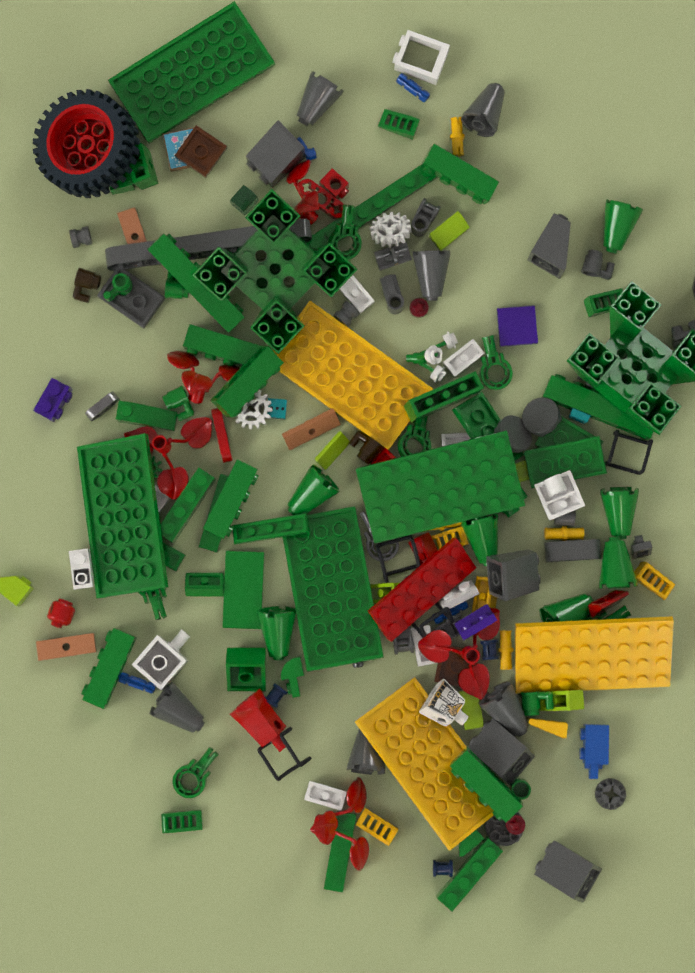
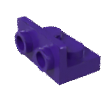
M51 378L33 411L52 422H55L56 419L59 420L64 410L62 408L65 402L68 403L73 396V389Z
M486 604L456 622L455 627L465 641L496 622L497 619Z

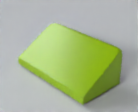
M457 211L429 234V238L442 251L470 227L461 213Z
M341 431L338 432L315 457V462L324 470H327L349 445L347 437Z

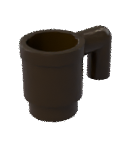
M79 267L74 282L73 298L89 303L90 296L81 293L82 287L98 290L101 283V275Z
M357 431L348 444L355 448L361 440L364 444L359 449L357 457L369 465L384 447L363 432Z

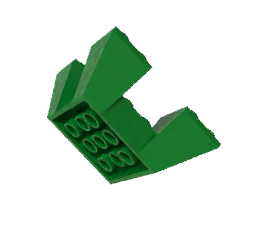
M271 189L245 217L257 229L235 254L218 246L192 276L220 301L235 286L242 290L262 309L250 329L279 354L305 326L292 309L314 283L332 298L358 269L332 244L327 243L314 251L290 228L301 215ZM290 249L294 254L291 258H285L283 251ZM263 250L266 252V257L258 259L255 255L256 252ZM277 263L281 268L278 272H272L270 265ZM291 276L295 281L292 285H287L284 283V279ZM263 277L267 279L268 283L265 286H260L257 284V280Z
M631 281L609 308L610 339L604 345L589 333L567 359V362L580 378L639 425L660 435L682 407L666 394L667 390L673 384L695 382V331L692 329L674 351L644 328L662 304Z

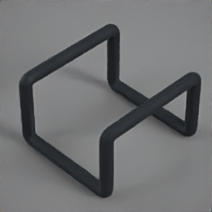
M617 429L613 432L615 436L605 465L637 475L643 474L647 466L653 440L645 441L624 435ZM618 437L648 445L640 471L611 463Z
M411 535L382 542L375 546L385 583L389 582L388 576L412 570L421 565L416 544ZM410 539L416 564L386 572L380 547Z
M437 602L435 605L440 610L439 612L422 622L419 627L415 623L411 625L423 638L426 636L423 627L441 614H444L451 623L454 622L449 607L443 608Z
M292 727L281 732L280 738L297 764L279 777L261 751L270 745L271 742L257 749L277 781H280L297 768L304 766L312 759L309 756L300 762L286 741L284 735L292 731Z

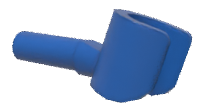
M298 137L297 140L305 148L306 159H316L314 147L308 149L301 137Z

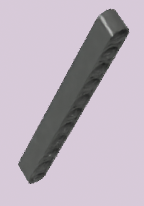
M308 219L296 220L290 228L306 243L312 240L310 221ZM254 226L175 237L174 239L177 241L175 245L179 249L184 248L191 255L188 259L193 260L209 257L218 246L234 254L257 229ZM154 241L106 248L107 269L118 271L161 264L147 250Z

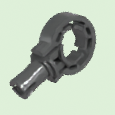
M362 511L359 514L372 536L369 520L365 512ZM367 531L364 532L367 539L366 549L373 559L380 561L379 557L373 555L370 551L372 548L375 553L377 552L374 549V540H371ZM399 542L396 543L393 553L391 552L393 546L390 547L388 552L382 553L384 561L392 559L397 554Z

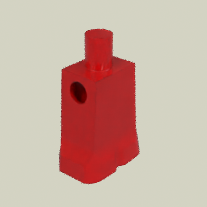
M260 688L229 714L261 747L271 742L279 752L286 748L280 738V733L286 728V725L267 702Z

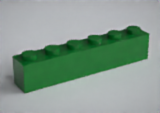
M163 233L147 250L229 333L245 317L242 314L244 310L237 303L233 305L229 301L231 298L229 295L220 301L192 275L200 265L197 262L193 264L188 259L191 255L184 248L179 249L175 245L177 241L170 234L166 236Z
M559 374L550 376L542 397L549 398L556 405L572 410L574 408L591 415L590 418L645 440L651 439L653 431L639 425L594 388L589 390L584 388V385L580 382H568L566 377Z

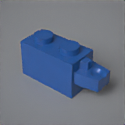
M583 724V728H580V740H583V748H580L579 757L583 760L584 768L589 769V779H598V769H603V765H609V725Z

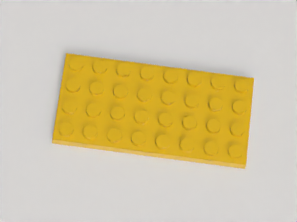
M309 301L298 316L305 326L279 354L274 351L284 362L280 366L279 372L330 409L333 408L336 414L389 450L410 422L404 405L408 400L429 392L433 388L315 303Z
M673 617L515 623V692L519 694L521 692L670 687Z
M414 677L356 720L355 723L447 849L451 850L494 816L492 813L494 810L489 805L487 807L484 806L478 799L480 796L475 791L473 793L470 792L464 785L466 782L461 777L459 779L455 777L450 771L452 769L450 767L451 762L466 748V745L450 724L443 726L419 713L429 695Z

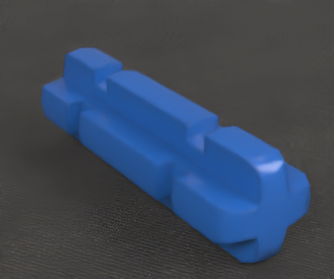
M401 73L398 76L396 82L399 85L404 86L415 97L418 96V99L422 102L427 101L430 96L428 91L422 90V87L413 80H408L405 74Z
M464 601L450 608L452 616L460 613V610L467 609L469 605L467 601ZM441 614L434 619V622L439 624L443 619H447V617Z
M124 672L120 674L118 679L120 683H127L128 686L142 691L145 690V692L151 694L156 689L152 682H146L144 679L129 676V674Z

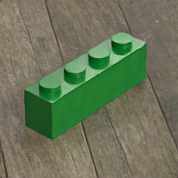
M436 144L430 147L420 165L423 168V172L430 176L435 175L445 185L454 186L458 193L471 196L472 200L478 204L489 202L499 184V181Z
M189 324L183 343L184 349L191 355L197 356L199 353L205 355L204 358L215 361L219 359L223 361V364L232 367L234 364L242 367L261 347V345Z
M261 346L210 401L226 417H236L242 411V407L254 399V394L267 385V380L280 371V366L284 362L269 346Z
M475 371L408 400L404 408L411 423L478 394L484 387Z
M238 459L236 460L202 530L222 540L225 536H230L233 530L231 523L233 519H238L242 511L239 507L242 501L246 503L250 495L248 489L250 485H255L259 477L256 474L258 469Z
M198 467L160 524L163 537L175 543L215 483L216 479Z
M113 628L112 631L109 630L105 638L107 644L104 649L101 648L97 659H99L97 667L93 666L90 672L89 685L85 684L81 695H84L83 701L106 709L137 637L117 628Z
M468 747L451 762L450 767L452 769L450 771L458 779L461 777L466 782L464 784L466 788L472 793L475 791L480 796L478 798L480 802L486 807L489 805L494 810L492 813L498 820L501 821L503 819L507 823L523 807V802Z
M486 836L453 877L436 895L437 899L453 912L501 855L503 850Z

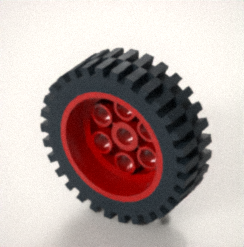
M86 89V93L83 90H76L77 96L73 92L67 93L68 99L60 96L57 98L60 102L58 105L52 102L49 105L52 110L48 112L45 109L42 113L46 118L45 120L39 118L37 122L41 125V128H35L34 131L38 138H33L32 144L38 148L33 149V154L37 156L35 162L40 166L38 168L40 172L61 190L79 198L82 196L91 198V194L95 197H100V191L108 194L110 193V186L117 189L119 185L116 182L120 180L124 183L126 180L123 176L125 172L131 174L133 171L129 165L130 163L136 165L137 162L133 154L139 155V149L135 146L140 145V139L136 137V135H139V132L134 127L136 123L131 118V115L110 96L104 95L100 91L93 92L91 89Z

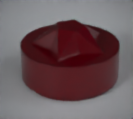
M422 298L414 299L410 304V313L416 318L424 317L429 309L427 301Z
M517 814L507 823L505 822L506 829L513 835L521 834L526 825L524 819Z

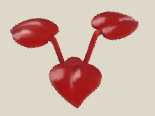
M310 159L298 164L289 172L286 179L288 184L293 183L297 189L298 180L304 178L310 168ZM317 191L309 192L304 197L300 195L302 200L294 207V210L301 215L298 219H308L310 225L318 218V214L315 212L319 210V194Z
M183 351L167 353V359L173 366L180 369L189 368L191 370L184 371L181 378L189 392L188 399L197 404L203 402L205 393L209 392L218 377L222 376L225 381H229L240 369L235 365L233 367L225 364L221 365L218 369L219 372L211 380L209 377L195 372L194 367L199 366V360L194 355Z
M200 417L185 423L181 429V435L185 438L184 440L166 439L148 426L124 433V437L148 434L151 455L153 449L157 450L162 454L170 469L163 470L159 474L157 485L159 490L172 500L180 496L189 482V476L183 467L174 469L167 456L172 447L171 443L188 442L192 448L204 447L210 441L212 434L211 418Z
M490 608L497 621L474 634L473 646H465L462 651L450 647L451 637L442 630L431 631L418 642L420 652L432 662L442 663L447 661L449 651L461 655L469 663V668H465L460 672L458 677L459 686L464 692L480 700L487 693L490 675L488 669L483 664H475L480 658V653L477 650V635L482 640H490L497 635L500 628V610L497 608Z
M357 777L349 786L346 795L350 808L335 813L333 811H326L324 814H318L310 831L324 845H329L335 835L351 841L354 845L350 848V860L355 869L361 871L369 856L368 841L364 837H359L356 841V839L336 831L338 827L336 816L351 813L353 810L356 813H360L366 804V787L362 779Z

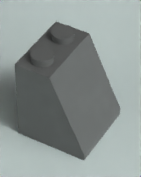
M278 120L246 155V165L251 171L254 172L256 170L260 174L259 179L265 185L269 184L273 188L295 166L305 159V148Z
M553 214L527 259L558 279L561 278L567 265L571 222L568 221L566 216Z
M527 549L486 556L490 595L503 601H508L540 590L541 578L538 573L539 557L537 552Z
M493 718L483 725L480 734L474 736L468 746L481 761L510 786L535 758V755Z
M554 840L546 847V855L543 860L537 863L534 875L572 899L583 903L601 873L602 868Z

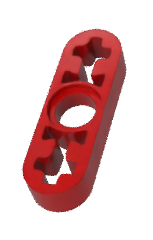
M303 179L298 182L297 192L299 195L304 197L310 192L303 191V185L309 184L308 188L311 191L317 190L318 194L321 193L326 198L324 204L318 203L319 209L333 219L342 217V206L344 204L311 179ZM331 206H339L338 211H340V213L334 214L335 210Z
M218 408L211 409L223 463L231 462L233 459L223 414Z

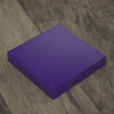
M535 306L497 308L500 347L538 344Z

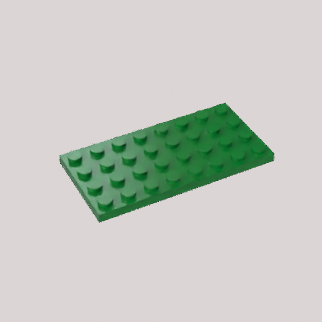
M234 1L108 79V82L149 144L275 65V62Z
M507 430L355 468L374 544L525 506Z
M144 433L78 446L77 452L96 599L167 588L168 579L148 434Z
M355 506L308 515L310 533L283 537L307 672L384 658L378 625L368 613V610L374 606Z

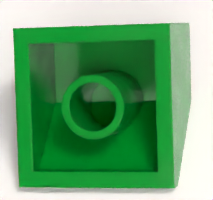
M227 648V691H257L259 688L261 691H266V648Z

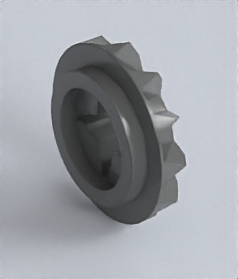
M604 779L595 789L596 801L605 809H617L623 805L626 799V789L616 779ZM612 788L613 792L618 796L612 797L609 802V796L603 794V792H609Z

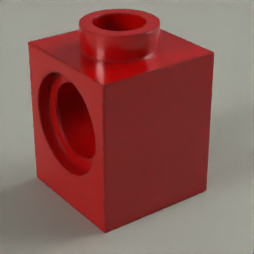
M333 168L319 181V185L337 199H343L349 192V182ZM335 182L341 185V187L336 190L332 189L330 186L332 183Z

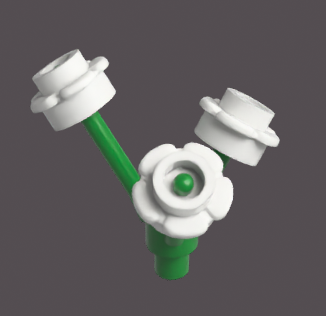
M447 331V334L442 336L443 342L432 345L427 350L407 354L406 361L419 364L432 372L430 378L434 380V383L437 381L441 382L447 373L444 371L445 367L442 368L437 365L434 369L427 362L439 364L442 361L443 354L440 348L445 345L448 349L456 348L455 344L458 341L454 333L450 334Z

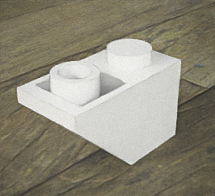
M90 549L69 551L73 589L93 587L94 576Z

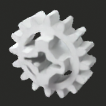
M390 212V215L383 213L382 218L377 216V221H372V226L370 227L372 240H375V244L381 243V247H384L386 244L389 248L392 247V244L398 247L399 242L405 243V238H410L409 233H412L410 220H407L406 215L401 217L400 212L396 215L393 212Z
M262 390L255 393L254 395L257 398L246 403L241 414L236 416L238 418L235 422L237 424L242 422V428L249 425V429L252 430L255 425L257 429H260V423L266 425L265 419H271L268 412H272L273 409L268 406L272 402L266 401L268 398L267 394L261 396ZM264 404V413L262 415L260 413V408ZM248 406H255L256 411L254 413L252 411L248 412ZM256 418V421H247V419Z

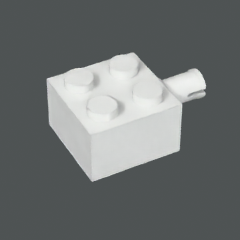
M182 629L171 642H167L160 635H157L134 661L132 666L156 687L164 690L189 661L179 653V649L190 636Z

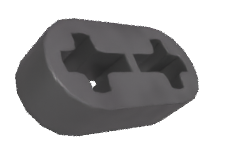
M114 391L110 392L88 409L85 415L90 421L96 420L119 401L118 396Z

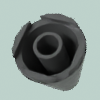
M314 71L310 73L297 112V116L300 117L298 121L307 127L309 124L313 125L344 92L342 89L337 91L338 86L323 76L315 77L316 72Z
M498 83L488 84L463 113L461 121L469 131H478L477 135L482 137H492L498 129L505 95L502 85Z
M450 250L413 251V259L422 296L426 297L427 301H438V297H442L451 255Z
M509 681L502 682L493 687L495 690L491 694L487 692L478 703L487 714L509 733L520 737L527 732L529 725L513 685Z
M173 682L170 685L168 684L156 699V708L152 706L149 712L151 716L192 733L195 731L199 732L205 724L203 721L204 716Z
M359 729L347 763V771L351 770L353 773L372 775L374 771H378V775L385 774L384 761Z

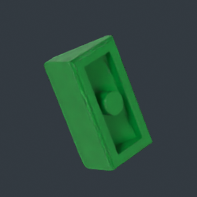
M186 573L185 595L187 597L224 596V573Z

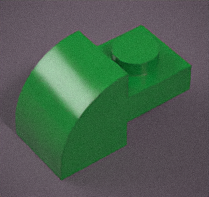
M301 657L289 660L281 671V680L289 679V683H286L288 695L292 694L293 698L301 696L297 677L304 676Z

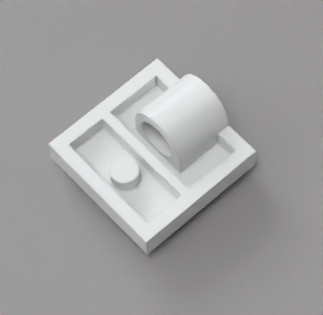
M570 470L554 475L534 485L549 521L585 507Z

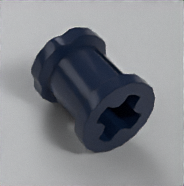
M497 639L480 641V644L483 645L484 654L482 660L499 659L496 650Z
M274 683L272 690L265 698L269 704L277 709L278 703L288 692Z
M433 860V877L437 875L453 877V860H449V862Z

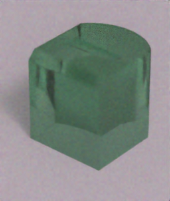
M245 185L230 199L231 205L244 216L258 202V197Z

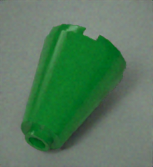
M606 199L603 247H606L607 252L617 254V250L622 251L642 214V208L637 206L634 208L627 203Z
M314 464L308 469L288 502V511L292 515L307 514L340 492L336 483L328 475L321 473L323 470Z
M610 487V491L606 492L605 488L600 489L611 535L620 537V539H627V536L631 535L639 488H635L632 491V487Z
M498 513L460 522L478 562L483 564V566H487L486 556L498 554Z
M610 537L604 546L599 589H603V585H606L608 589L630 588L632 583L634 587H637L638 582L625 541L621 540L620 537Z
M581 594L544 605L539 610L542 622L584 620L590 614L588 605L594 600L590 595Z
M279 606L261 608L260 611L257 610V616L268 655L273 657V660H284V657L288 656L296 609L290 606H285V610L279 608Z

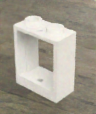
M407 30L406 36L402 35L399 42L401 49L399 53H395L392 61L395 64L394 70L437 85L449 53L450 45ZM410 40L440 51L432 72L402 62Z

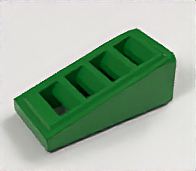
M384 109L378 127L413 140L420 119ZM391 116L389 124H385L387 117ZM396 118L398 119L396 126L394 127L392 126V124L394 122V119ZM402 121L405 122L403 129L399 128ZM409 123L412 124L410 131L406 130Z
M623 289L611 290L585 298L584 304L588 317L609 312L611 306H609L607 297H609L612 305L615 302L614 295L618 298ZM599 299L602 300L603 308L601 307V303H600V300H599Z
M202 810L166 812L161 814L163 834L203 830ZM192 815H196V826L192 825ZM180 816V827H177L176 817ZM184 816H188V827H185ZM168 817H172V828H169Z

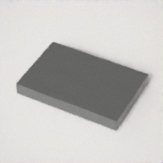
M127 270L114 271L97 295L98 298L143 329L166 299ZM119 273L126 274L133 283L131 292L126 295L118 294L112 301H106L103 294L106 291L110 292L114 288L112 285L113 277Z

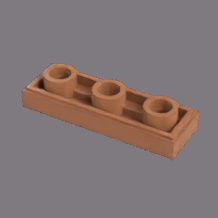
M135 207L117 213L127 244L147 242ZM138 235L139 238L137 240H133V236Z
M332 408L293 429H289L282 436L289 450H292L341 424Z
M94 633L36 641L38 661L97 652ZM66 643L70 645V648L67 651L64 649V645Z

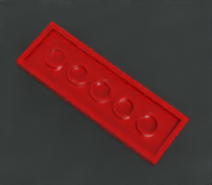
M453 537L371 607L368 613L387 640L392 642L473 572L476 566L458 539Z

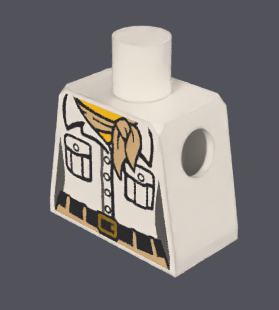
M442 679L434 686L419 711L420 714L443 726H448L454 720L462 726L469 717L461 711L465 699L445 679Z

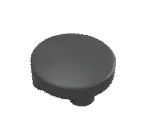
M544 397L534 399L528 403L522 414V422L525 428L530 433L539 437H544L552 432L562 420L560 409L556 403Z
M508 415L499 421L494 429V433L507 430L512 453L522 452L530 446L532 435L523 425L521 418Z
M492 816L485 822V830L488 837L494 843L501 846H509L518 842L523 832L518 835L511 834L506 829L505 821L503 819L500 821L495 816Z

